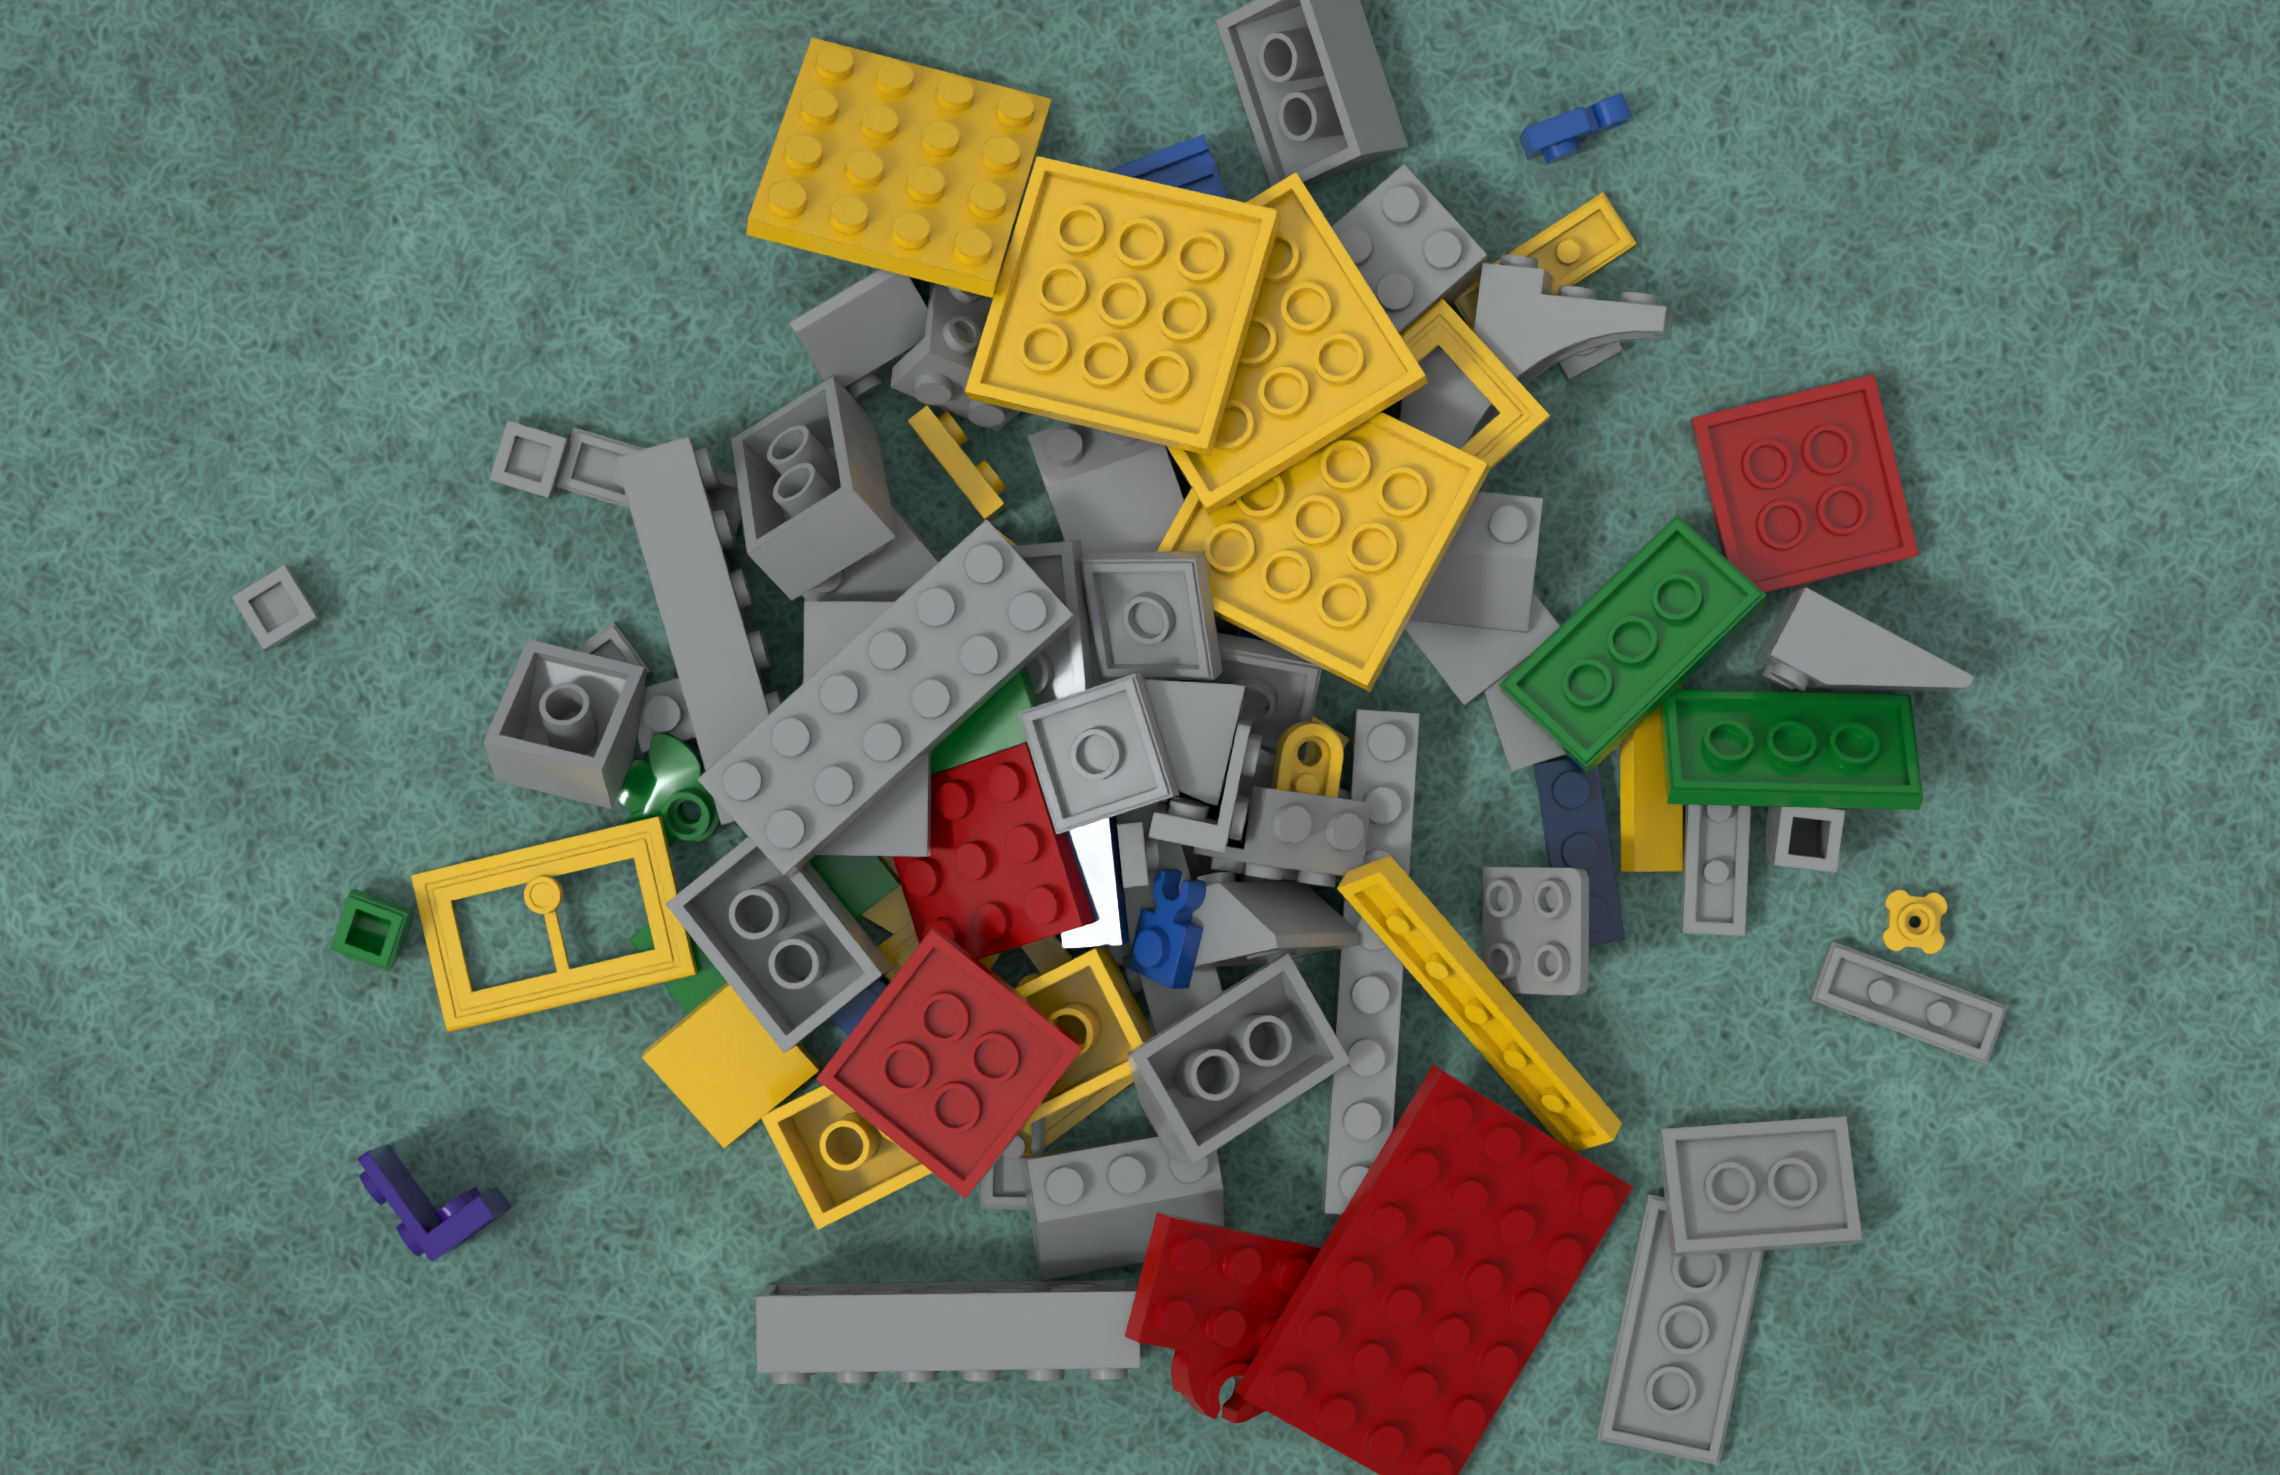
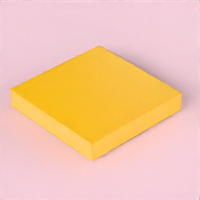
M728 982L646 1048L642 1054L644 1061L723 1148H726L760 1120L761 1116L771 1111L816 1074L820 1066L801 1043L788 1052L783 1053Z

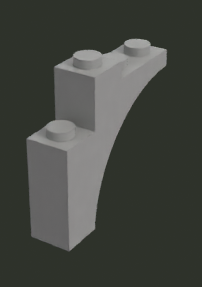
M1501 255L1500 265L1482 263L1474 333L1524 387L1550 367L1573 355L1598 346L1640 339H1671L1674 315L1666 306H1658V296L1646 293L1622 292L1620 302L1596 300V290L1577 286H1560L1559 294L1556 296L1551 295L1553 277L1545 269L1537 268L1538 260L1535 258ZM1438 346L1418 363L1426 375L1428 384L1403 398L1400 421L1460 449L1490 423L1499 412Z

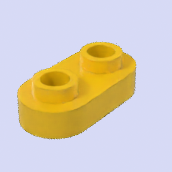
M1311 721L1299 722L1289 727L1282 734L1277 744L1271 789L1337 798L1344 754L1342 743L1336 733L1324 725ZM1312 741L1316 747V756L1310 763L1302 764L1298 759V749L1303 743Z

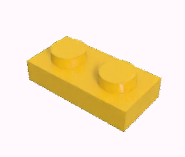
M926 405L907 420L911 428L984 521L986 519L990 521L1006 509L999 495L1007 487L985 459L974 466L960 448L969 439L947 411L936 417Z

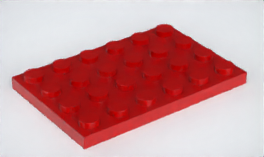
M1433 1065L1235 1391L1243 1399L1379 1475H1458L1633 1187Z

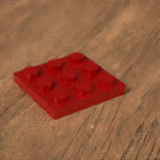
M1874 374L1690 419L1722 555L1764 593L1919 556Z
M1028 743L931 776V856H892L919 944L932 928L937 927L979 960L1095 923L1066 832L1056 835Z
M935 927L929 931L816 1080L966 1199L1086 1046Z

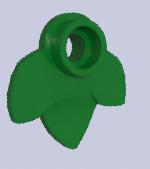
M655 733L650 744L649 759L632 760L617 796L621 804L631 813L624 824L662 816L669 846L676 840L689 843L702 841L708 838L720 823L713 796L697 780L702 775L701 761L694 750L681 739L668 733ZM690 800L699 805L701 809V817L699 819H690L684 814V801Z

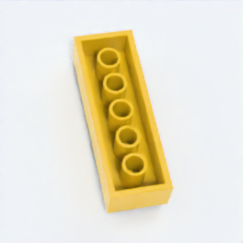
M1097 946L1013 988L1086 1046L1023 1127L1132 1074L1127 1053L1153 1037L1108 946ZM824 1085L761 1116L817 1230L933 1173Z

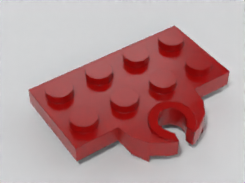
M1157 1212L1125 1337L1138 1343L1175 1349L1170 1368L1173 1390L1180 1392L1195 1411L1213 1420H1216L1221 1410L1219 1402L1220 1389L1226 1380L1234 1376V1391L1231 1397L1222 1405L1221 1418L1234 1424L1246 1422L1264 1413L1265 1410L1243 1399L1235 1389L1322 1246Z

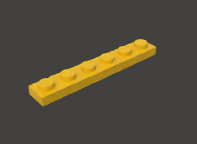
M1391 855L1348 871L1337 887L1339 892L1552 1136L1575 1152L1613 1141L1623 1123Z

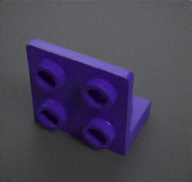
M389 1144L369 1150L358 1158V1161L365 1169L359 1177L368 1193L380 1205L388 1201L402 1221L396 1228L404 1243L418 1257L425 1253L431 1262L452 1252L511 1209V1206L498 1188L481 1195L479 1190L474 1187L468 1192L465 1191L437 1211Z

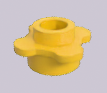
M1904 890L1892 891L1885 900V907L1889 911L1887 916L1888 928L1882 934L1885 946L1892 951H1900L1904 947L1921 948L1926 954H1934L1940 951L1945 943V938L1940 932L1941 916L1947 911V902L1944 897L1934 892L1928 893L1925 897L1909 896ZM1912 916H1917L1920 919V925L1917 928H1913L1909 924Z

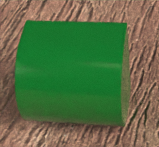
M353 889L348 894L330 950L390 971L400 957L412 925L414 911Z

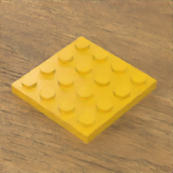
M811 38L748 216L746 235L993 298L1047 123L1052 99Z
M1037 156L965 393L971 400L1211 456L1281 221L1278 210Z
M1296 172L1246 202L1278 210L1281 221L1212 454L1207 456L1166 446L1209 516L1428 384L1423 370Z
M1380 412L1210 516L1191 488L1156 552L1205 551L1214 615L1370 692L1485 481L1490 468L1487 462Z

